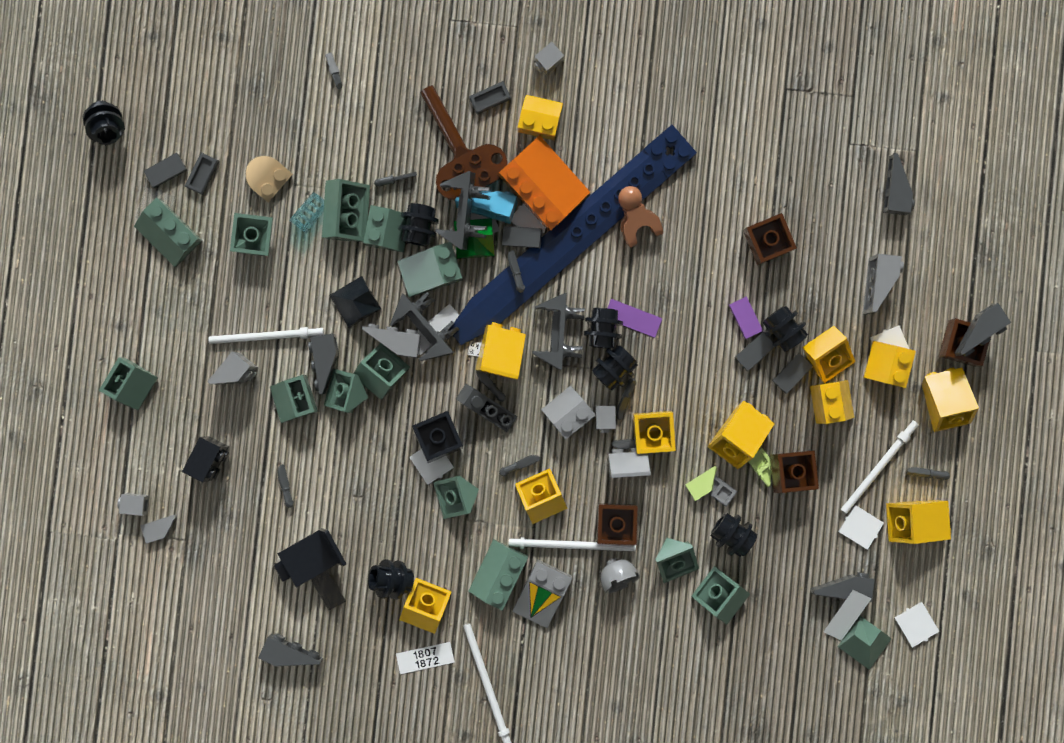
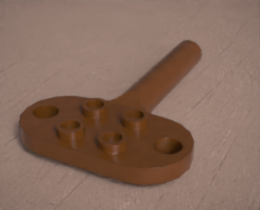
M431 85L424 88L420 94L454 155V159L440 168L436 175V185L440 194L451 201H455L456 197H460L461 189L454 190V188H451L449 191H444L440 184L468 171L475 173L474 185L478 187H487L501 179L498 173L508 163L502 149L492 144H485L469 150L434 86ZM496 154L501 155L502 162L499 164L493 163L491 160L492 156Z

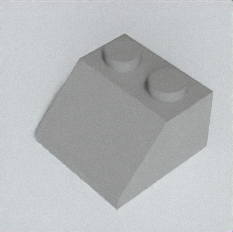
M232 351L207 382L214 385H224L251 381L256 376L258 367L241 353Z
M569 386L541 409L565 439L595 416V413L572 386Z
M631 448V452H623V449H612V453H608L609 476L611 478L651 475L648 453L637 454L636 448Z

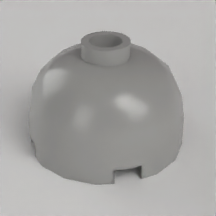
M617 558L607 561V566L603 568L600 575L601 585L605 593H614L628 587L627 584L631 580L635 583L640 578L636 567L630 561L624 559L617 560Z

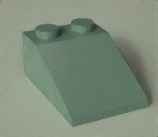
M451 242L431 247L398 261L409 297L463 281Z

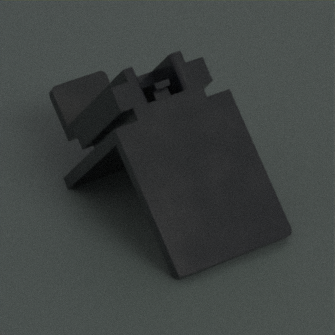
M324 528L317 530L277 553L281 561L272 564L281 581L284 582L291 578L296 588L336 564L341 566L347 565L330 532Z

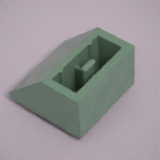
M119 357L99 391L115 401L139 410L158 377L127 358Z
M300 375L270 386L281 423L318 412L307 375Z

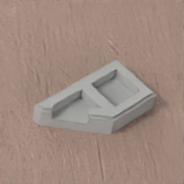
M715 475L713 491L710 492V496L727 507L738 491Z
M171 515L140 525L146 544L166 538L177 515Z

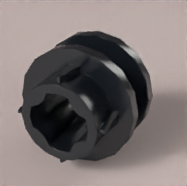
M102 100L92 103L84 111L82 116L85 132L91 140L106 146L115 143L123 135L125 125L122 113L117 106Z
M410 203L407 212H401V217L407 219L406 225H399L398 228L399 231L403 232L402 241L418 246H428L430 239L435 238L437 234L431 231L432 224H439V219L435 218L436 209L428 205Z
M782 306L763 322L768 329L764 334L769 336L773 333L777 338L773 346L780 345L784 352L797 346L808 335L803 328L806 323L803 321L797 324L794 320V317L798 314L796 310L791 312L787 306Z
M593 308L592 316L585 318V322L591 323V331H584V335L589 336L590 347L614 349L616 339H622L621 334H616V326H623V321L618 320V310Z
M618 345L612 351L607 348L605 352L609 357L604 362L597 358L595 361L598 365L592 370L599 381L612 391L618 385L621 387L625 385L621 379L626 374L631 378L635 375L632 371L638 366L637 361L622 346Z
M727 513L723 514L716 522L710 536L716 540L715 545L721 548L724 544L729 546L726 552L728 555L732 556L735 553L739 557L745 556L756 542L758 534L751 530V523L747 522L744 526L739 524L741 516L737 514L733 517Z
M384 559L379 565H373L368 574L369 589L376 591L377 596L382 599L390 597L393 600H398L403 594L410 593L414 584L413 570L406 568L405 563L398 560L392 563L391 560Z

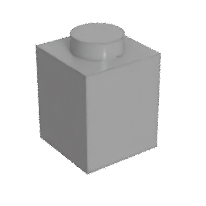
M550 42L534 56V65L540 73L544 72L548 75L564 61V55L553 42Z
M595 406V429H600V433H611V429H616L615 406Z
M121 494L117 502L119 514L147 515L150 495Z

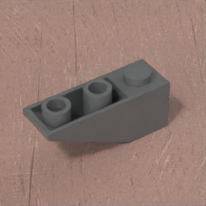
M999 303L991 304L975 315L955 352L956 356L964 355L965 357L975 351V346L978 344L982 346L991 340L990 336L993 334L999 335L1007 330L1006 326L1012 322Z
M333 333L310 337L311 342H308L309 352L313 353L314 361H311L312 370L316 372L317 380H314L315 389L319 391V394H326L339 354L336 334Z
M467 383L456 397L457 401L506 432L509 431L518 417Z
M278 633L267 637L258 656V659L273 666L320 664L323 660L320 657V653L314 650L307 651L297 642L292 641L290 643L285 640L284 636Z

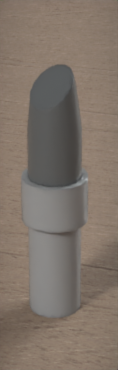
M327 53L325 57L330 75L337 89H341L342 81L338 66H336L333 54Z

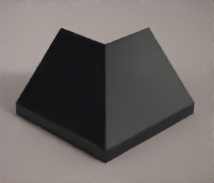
M363 276L329 295L348 328L382 309Z

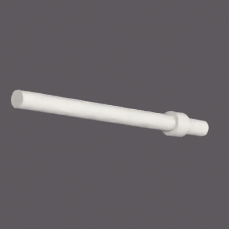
M303 327L300 330L209 336V344L297 337L309 339L311 336L324 335V328L309 329L308 327Z
M913 420L904 432H900L896 442L843 505L841 510L847 514L902 445L904 443L907 444L911 439V434L919 426L917 422Z

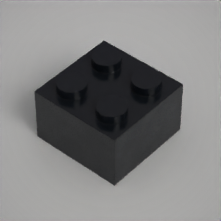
M448 411L412 426L427 463L463 449V444Z
M210 436L199 437L182 472L202 483L216 479L220 473L219 466L221 462H224L229 455L227 451L229 446Z

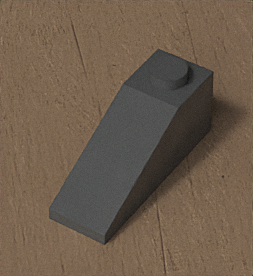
M893 153L889 156L883 213L907 215L913 211L915 200L913 199V192L898 153Z
M857 572V575L850 574L812 587L810 592L814 595L847 599L852 590H855L871 598L870 602H872L875 579L869 577L868 573Z

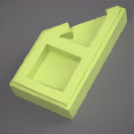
M760 447L753 459L748 463L764 484L769 487L771 486L772 474L771 461L763 448Z
M716 466L685 484L695 501L713 491L715 474L717 472Z

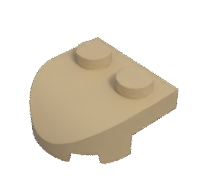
M270 156L255 157L248 163L245 170L247 184L268 203L293 175L280 162Z

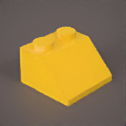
M526 95L517 127L518 132L536 137L540 135L542 138L555 141L563 103Z
M835 326L802 347L807 360L813 365L814 370L823 383H826L856 362L847 338Z
M873 341L863 378L906 388L916 351Z
M672 411L633 414L637 454L676 451Z
M550 468L515 484L532 524L568 509Z
M416 578L399 620L435 634L451 591Z

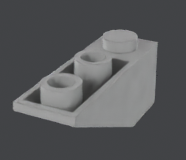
M368 324V327L362 326L365 332L397 355L418 358L421 335L417 334L416 330L406 329V332H399L396 327L387 326V330L379 329V325Z

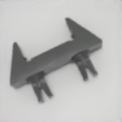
M471 171L440 184V187L454 188V190L461 189L458 206L457 231H452V229H435V232L462 250H467L469 237L485 239L487 236L478 233V231H486V226L470 225L473 198L490 200L491 196L484 195L482 192H491V187L475 186V173Z
M428 292L415 303L411 302L405 294H402L390 326L394 327L399 321L409 316L412 323L429 343L433 345L419 358L420 361L454 354V351L447 344V340L460 330L456 327L449 331L455 324L453 321L440 332L431 326L422 315V311L435 301L433 298L425 301L430 296Z
M563 293L535 306V310L554 311V315L552 316L551 352H548V350L532 351V354L558 370H562V362L565 357L582 358V354L574 353L573 351L582 350L583 346H567L564 343L565 321L567 319L584 320V316L575 313L585 312V308H572L566 305L567 293Z

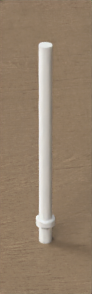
M525 537L509 539V546L520 547V549H524V547L612 551L636 550V545L525 539Z
M471 624L463 625L499 729L498 735L502 738L503 743H511L510 731L508 728L506 729Z

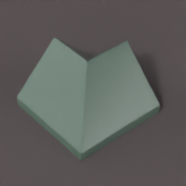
M234 213L230 251L249 255L269 256L273 217Z
M333 369L324 406L353 413L354 408L368 398L358 375Z
M460 475L433 482L444 519L472 512V507L479 491L478 488Z
M666 538L655 559L664 583L699 569L694 549L688 541L681 542Z
M859 616L837 647L870 670L891 641V638Z

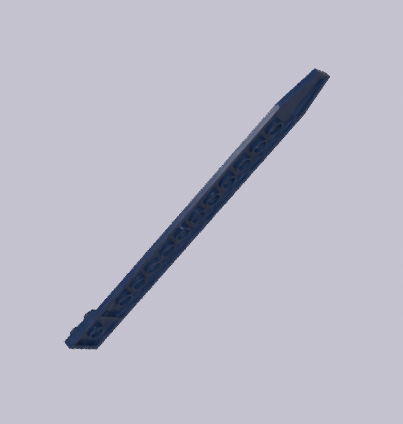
M670 125L632 160L571 211L551 231H548L541 239V248H529L517 258L522 281L525 285L524 292L520 293L516 290V284L512 276L513 273L509 265L470 299L455 320L453 327L449 330L451 331L456 327L460 329L453 337L460 345H463L484 334L486 325H491L492 322L501 324L624 217L623 208L618 201L619 193L623 188L628 186L638 188L642 193L643 201L695 156L697 152L673 125ZM666 147L674 148L673 156L665 154L667 151Z

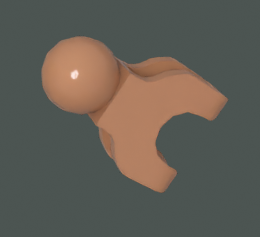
M633 186L623 188L619 193L618 201L624 211V219L621 222L620 230L626 244L630 248L637 245L636 232L642 226H649L651 232L656 236L662 235L664 232L660 219L641 203L642 193L640 190Z

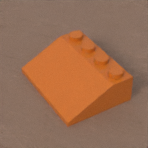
M540 135L498 173L499 177L548 231H551L590 193Z

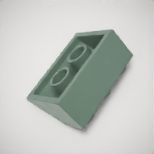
M343 179L326 180L322 238L364 242L368 221L370 185Z
M157 197L142 211L134 225L174 267H177L203 241L163 200Z
M493 539L469 592L485 603L503 611L528 559V555Z

